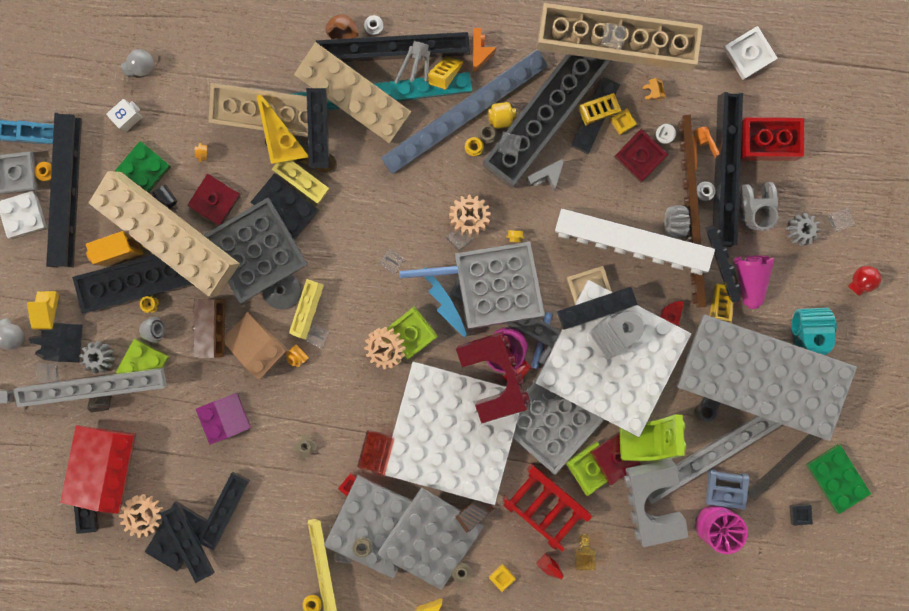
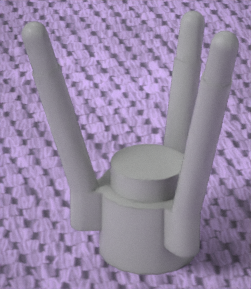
M414 41L413 46L409 47L408 54L395 79L396 84L399 82L411 56L415 61L410 81H414L419 60L423 61L425 57L424 74L425 82H428L429 45Z

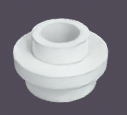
M375 15L369 16L364 23L366 32L370 35L381 33L383 30L381 18ZM376 22L377 26L371 27L370 24Z
M702 182L697 186V197L700 200L708 201L714 197L715 187L712 183ZM704 188H707L709 190L708 194H705L703 192Z

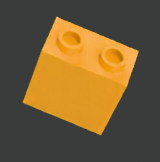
M125 231L86 243L88 250L86 255L93 265L109 267L144 254L140 243Z

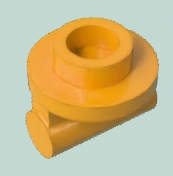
M297 344L286 353L287 362L291 366L300 367L309 359Z

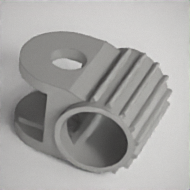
M765 183L762 187V198L754 199L753 188L749 184L742 185L740 189V208L742 211L740 220L743 222L742 225L757 231H768L769 228H774L773 226L777 224L779 219V212L777 211L778 196L774 183ZM760 208L763 211V220L757 225L755 214Z
M622 312L613 316L609 314L589 334L604 356L609 359L631 349V345L641 338L644 324L642 319L633 312ZM624 323L627 325L628 328L626 333H624L622 330V325Z

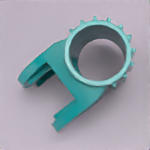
M830 308L796 309L791 322L795 346L822 355L831 352L835 345V333L837 330V323Z

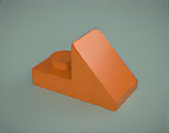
M473 28V72H477L496 53V47H485V35H481V28Z

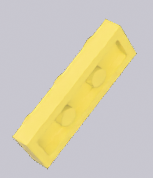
M293 161L276 163L272 168L274 172L317 204L322 201L330 190Z
M306 279L289 334L302 339L307 338L324 284Z

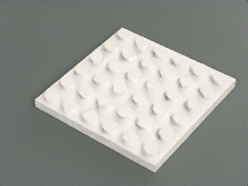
M587 280L575 305L612 292ZM636 305L610 315L613 316L622 312L637 314L644 324L641 338L631 345L632 348L628 351L607 359L589 334L606 316L565 330L562 329L535 383L639 437L691 333ZM624 323L622 325V330L624 333H626L628 328L627 325Z
M412 362L382 474L495 505L519 413L481 424L475 404L480 399L501 393L506 386Z

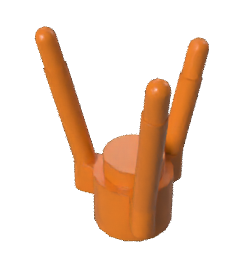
M707 126L693 131L695 171L697 170V143H699V146L709 144L714 157L716 158V155H719V151Z

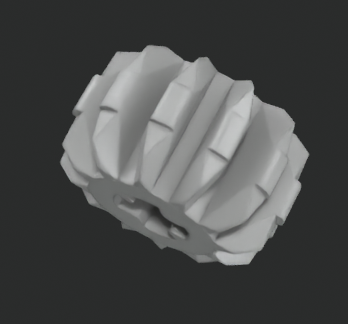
M675 205L667 208L664 227L668 237L679 238L688 234L690 216L685 206Z
M803 213L801 216L797 214L794 215V219L788 221L790 226L785 229L790 231L787 237H793L791 243L795 244L798 242L799 246H804L805 243L810 245L813 243V240L819 238L816 233H819L821 230L816 226L820 222H813L815 216L808 217L807 213Z
M101 341L96 343L90 342L88 347L82 348L85 354H80L79 357L84 358V361L80 364L86 365L85 370H92L93 374H98L99 371L104 373L106 368L112 367L110 361H114L115 358L111 357L110 354L114 351L108 350L109 345L102 344Z

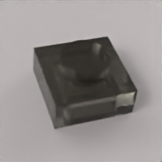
M112 395L89 398L87 409L91 413L109 410Z

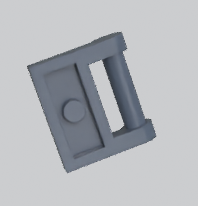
M709 469L705 503L746 510L749 475L741 473V475L722 473ZM716 479L739 482L740 488L716 485Z

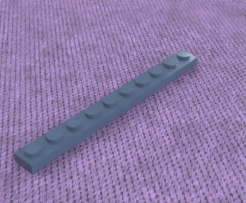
M539 50L533 51L380 157L391 174L546 68L548 65Z

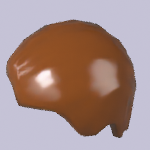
M344 14L333 16L325 28L330 39H348L359 36L354 21Z

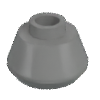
M150 317L141 323L139 332L143 339L157 343L165 335V325L158 317Z

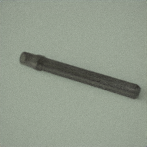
M808 434L761 479L759 478L748 490V495L755 501L764 492L769 490V487L822 438Z

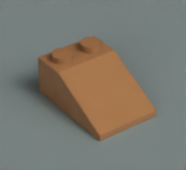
M249 312L225 335V345L258 380L264 379L289 351Z

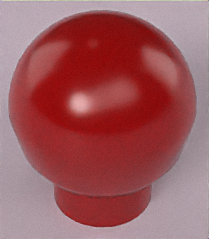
M862 266L855 271L852 282L848 287L860 297L864 292H872L880 286L881 274L872 266Z

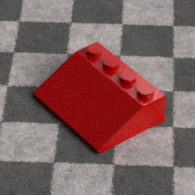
M76 425L60 503L98 512L119 514L123 504L136 433Z

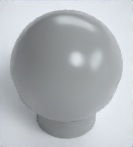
M135 49L128 54L126 62L121 64V68L129 78L134 75L146 76L152 72L154 60L147 51Z
M10 319L0 320V348L5 350L19 348L25 338L23 330L19 326L12 324Z

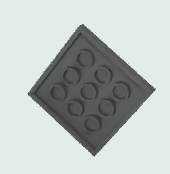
M270 198L264 199L204 234L207 239L240 263L228 281L240 304L308 265Z

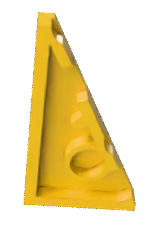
M256 95L271 164L308 158V154L263 96Z

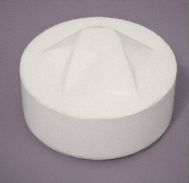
M663 124L657 129L656 137L661 143H670L676 137V129L670 124Z

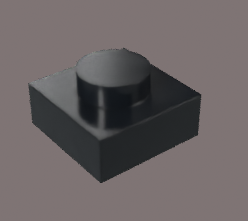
M810 504L789 505L790 520L793 526L813 524L812 506Z

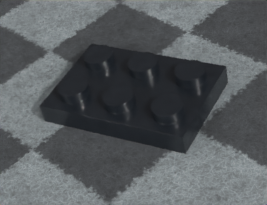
M275 173L250 202L256 205L264 199L270 198L293 239L299 236L319 212L315 206Z
M175 501L172 507L179 504V502ZM180 503L197 538H199L207 519ZM163 521L146 548L145 553L178 572L184 560Z

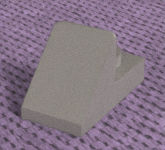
M562 159L526 178L528 185L534 184L535 187L545 182L544 179L546 178L554 191L563 166Z

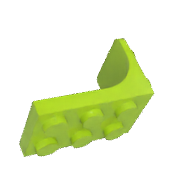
M675 414L656 421H647L639 437L620 428L621 459L624 461L658 462L685 456L686 443L684 441L685 423L683 415Z

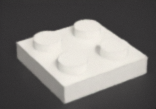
M758 26L723 47L742 80L778 59Z
M30 191L0 201V216L8 239L47 228L37 192Z

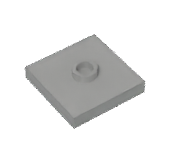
M34 152L0 155V195L38 190Z

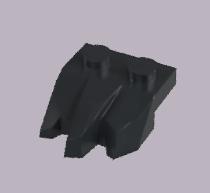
M54 322L52 329H38L41 331V335L28 337L31 344L41 346V349L37 350L35 355L43 360L80 362L83 324Z

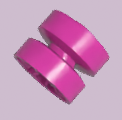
M710 505L702 509L696 518L695 528L698 536L717 552L733 554L739 551L746 543L748 530L744 520L727 508Z

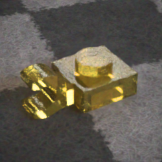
M580 534L581 549H575L576 571L596 570L595 549H590L588 534Z

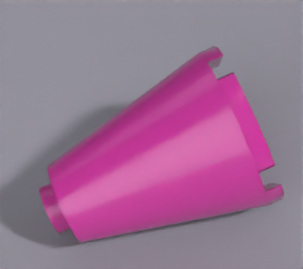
M749 255L745 260H742V256L735 257L734 266L742 292L743 304L747 305V308L758 309L760 305L764 304L774 266V258L769 259V256Z

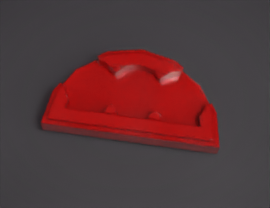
M674 301L662 309L660 317L679 326L684 301Z

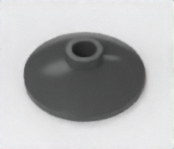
M290 275L264 290L263 296L271 307L280 310L288 309L299 300L301 287L297 278ZM279 287H282L284 290L282 294L277 292Z

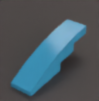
M0 120V141L53 144V124Z
M425 276L424 278L433 285L428 292L441 304L437 311L465 337L467 335L450 297L434 276Z

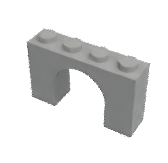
M672 459L626 468L627 476H624L626 487L630 490V494H627L630 506L633 507V511L630 514L632 522L636 524V529H634L636 541L639 540L643 547L689 538L686 520L681 512L653 516L644 511L645 501L653 491L680 484L677 466Z

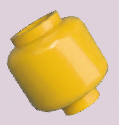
M509 102L493 104L491 109H488L489 124H493L494 128L510 127L513 124V120L517 119L516 109L512 108Z

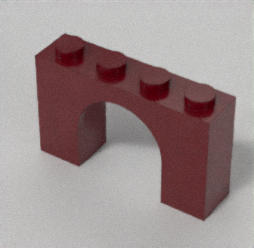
M503 331L461 344L456 348L462 368L482 361H491L500 365L507 376V387L501 393L476 402L475 407L481 424L526 411L528 403H530L528 393L524 392L522 388L524 384L521 373L517 374L515 368L517 366L516 357L514 354L511 355L509 347H511L509 337L505 336Z

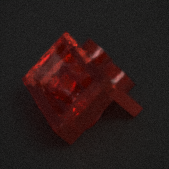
M367 430L357 467L370 470L379 476H385L395 438L382 432Z

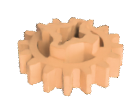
M468 195V199H464L461 196V202L455 200V207H450V212H452L449 213V219H452L450 225L455 226L456 232L461 230L462 236L466 232L469 237L472 236V232L479 235V230L485 231V225H489V218L491 217V213L488 212L489 206H484V199L479 202L478 196L474 199H471V195ZM480 211L482 212V215H483L482 220L480 219V216H479ZM458 212H459L460 215H461L460 220H458V218H457V213H458Z
M387 327L377 328L365 340L368 345L364 349L369 350L366 356H371V363L377 362V368L381 365L383 369L393 368L401 363V359L405 357L402 351L406 347L401 345L404 339L399 340L400 334H393L394 329L388 331Z
M145 494L140 497L136 495L132 497V500H127L125 502L126 505L121 507L124 513L120 514L119 517L124 518V521L120 525H126L125 532L131 530L130 536L137 533L138 538L143 535L147 537L151 532L157 531V527L161 525L162 522L159 519L162 517L159 511L163 507H157L159 501L153 502V496L146 499ZM135 504H142L140 507H133ZM143 525H150L149 527L141 528Z

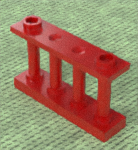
M531 463L527 468L530 473L528 475L529 478L511 499L505 495L502 497L503 506L511 513L515 511L548 539L547 543L554 550L559 549L563 552L565 550L561 543L563 538L579 520L584 519L588 522L593 516ZM541 482L544 485V490L524 512L516 504L534 483ZM554 493L559 498L557 500L558 503L539 525L531 516L549 495L552 496ZM569 506L574 510L572 517L555 537L546 531L547 527L564 507L567 508Z

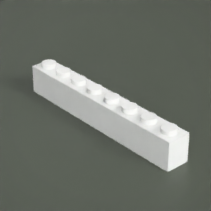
M561 209L555 233H559L558 237L569 240L570 237L577 238L576 242L588 245V242L596 243L595 247L606 250L607 247L615 248L614 252L625 255L626 252L634 254L633 257L642 260L645 257L652 258V262L664 265V262L671 263L672 268L683 270V267L691 269V273L702 275L703 272H709L715 251L713 248Z

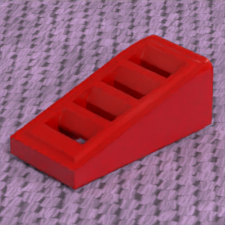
M544 553L536 562L537 566L548 576L560 580L564 577L560 565L547 553Z

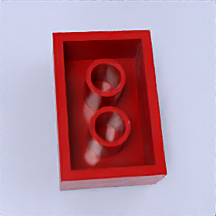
M746 117L742 120V161H796L804 157V118Z

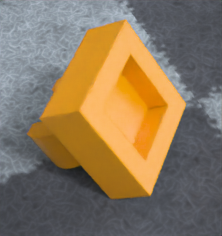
M661 79L649 80L650 85L643 86V90H651V94L645 96V99H655L658 101L666 99Z

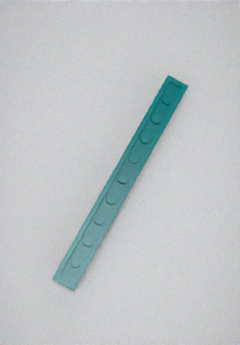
M470 72L457 73L446 90L430 85L429 81L425 82V77L415 78L413 82L410 79L399 80L397 84L395 81L374 83L375 86L397 102L472 93ZM306 92L290 93L293 95L307 96ZM328 100V110L341 109Z

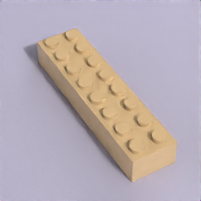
M544 3L541 11L536 50L692 71L698 64L703 25Z
M108 171L89 201L91 206L209 297L220 295L240 265L239 262L122 172Z

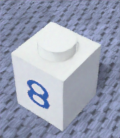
M122 99L106 114L124 132H127L143 118L139 113L140 108L133 101L129 103L125 99Z

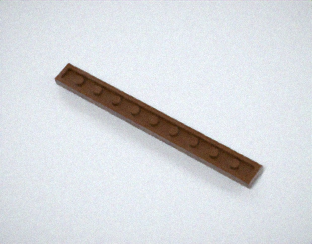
M690 114L683 115L681 121H678V131L682 133L680 152H684V159H681V169L685 171L686 177L683 178V190H687V197H684V206L688 209L690 216V235H687V242L701 245ZM704 272L702 275L691 273L690 282L691 285H694L695 292L692 293V303L696 304V308L706 307Z

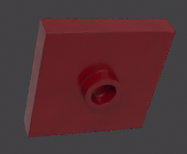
M641 128L614 157L641 183L669 154Z
M207 173L187 206L220 226L241 194Z
M620 432L590 451L609 485H613L626 476V468L641 465L640 461H624L621 459Z

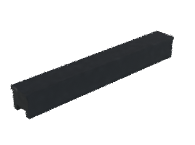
M468 32L316 40L317 44L342 62L405 59L409 47L413 46L414 41L429 45V57L470 55Z
M724 92L718 95L716 147L719 155H716L713 226L716 229L719 228L722 233L723 239L720 240L722 247H731L738 243L743 93L730 94Z
M54 113L46 267L74 268L82 119L75 118L74 114Z

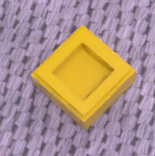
M627 108L610 118L619 135L637 125Z
M504 564L500 565L489 575V579L501 592L516 580L515 576Z

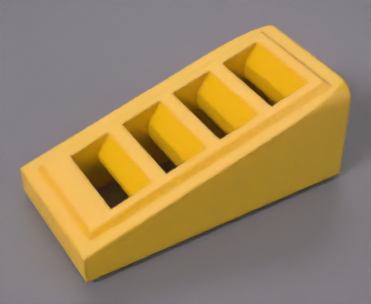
M445 56L429 72V84L446 90L462 67L463 61Z
M614 93L586 102L578 107L585 126L621 112ZM610 99H611L612 104H613V106H614V109H613V110H611V108H610V106H609V103H608V100H610ZM604 102L607 112H604L601 103ZM595 105L598 106L600 114H597L596 109L594 107ZM588 108H591L593 117L590 116Z
M715 284L709 316L732 323L733 302L728 296L719 295L720 292L727 293L725 285ZM719 300L727 301V304L721 303Z

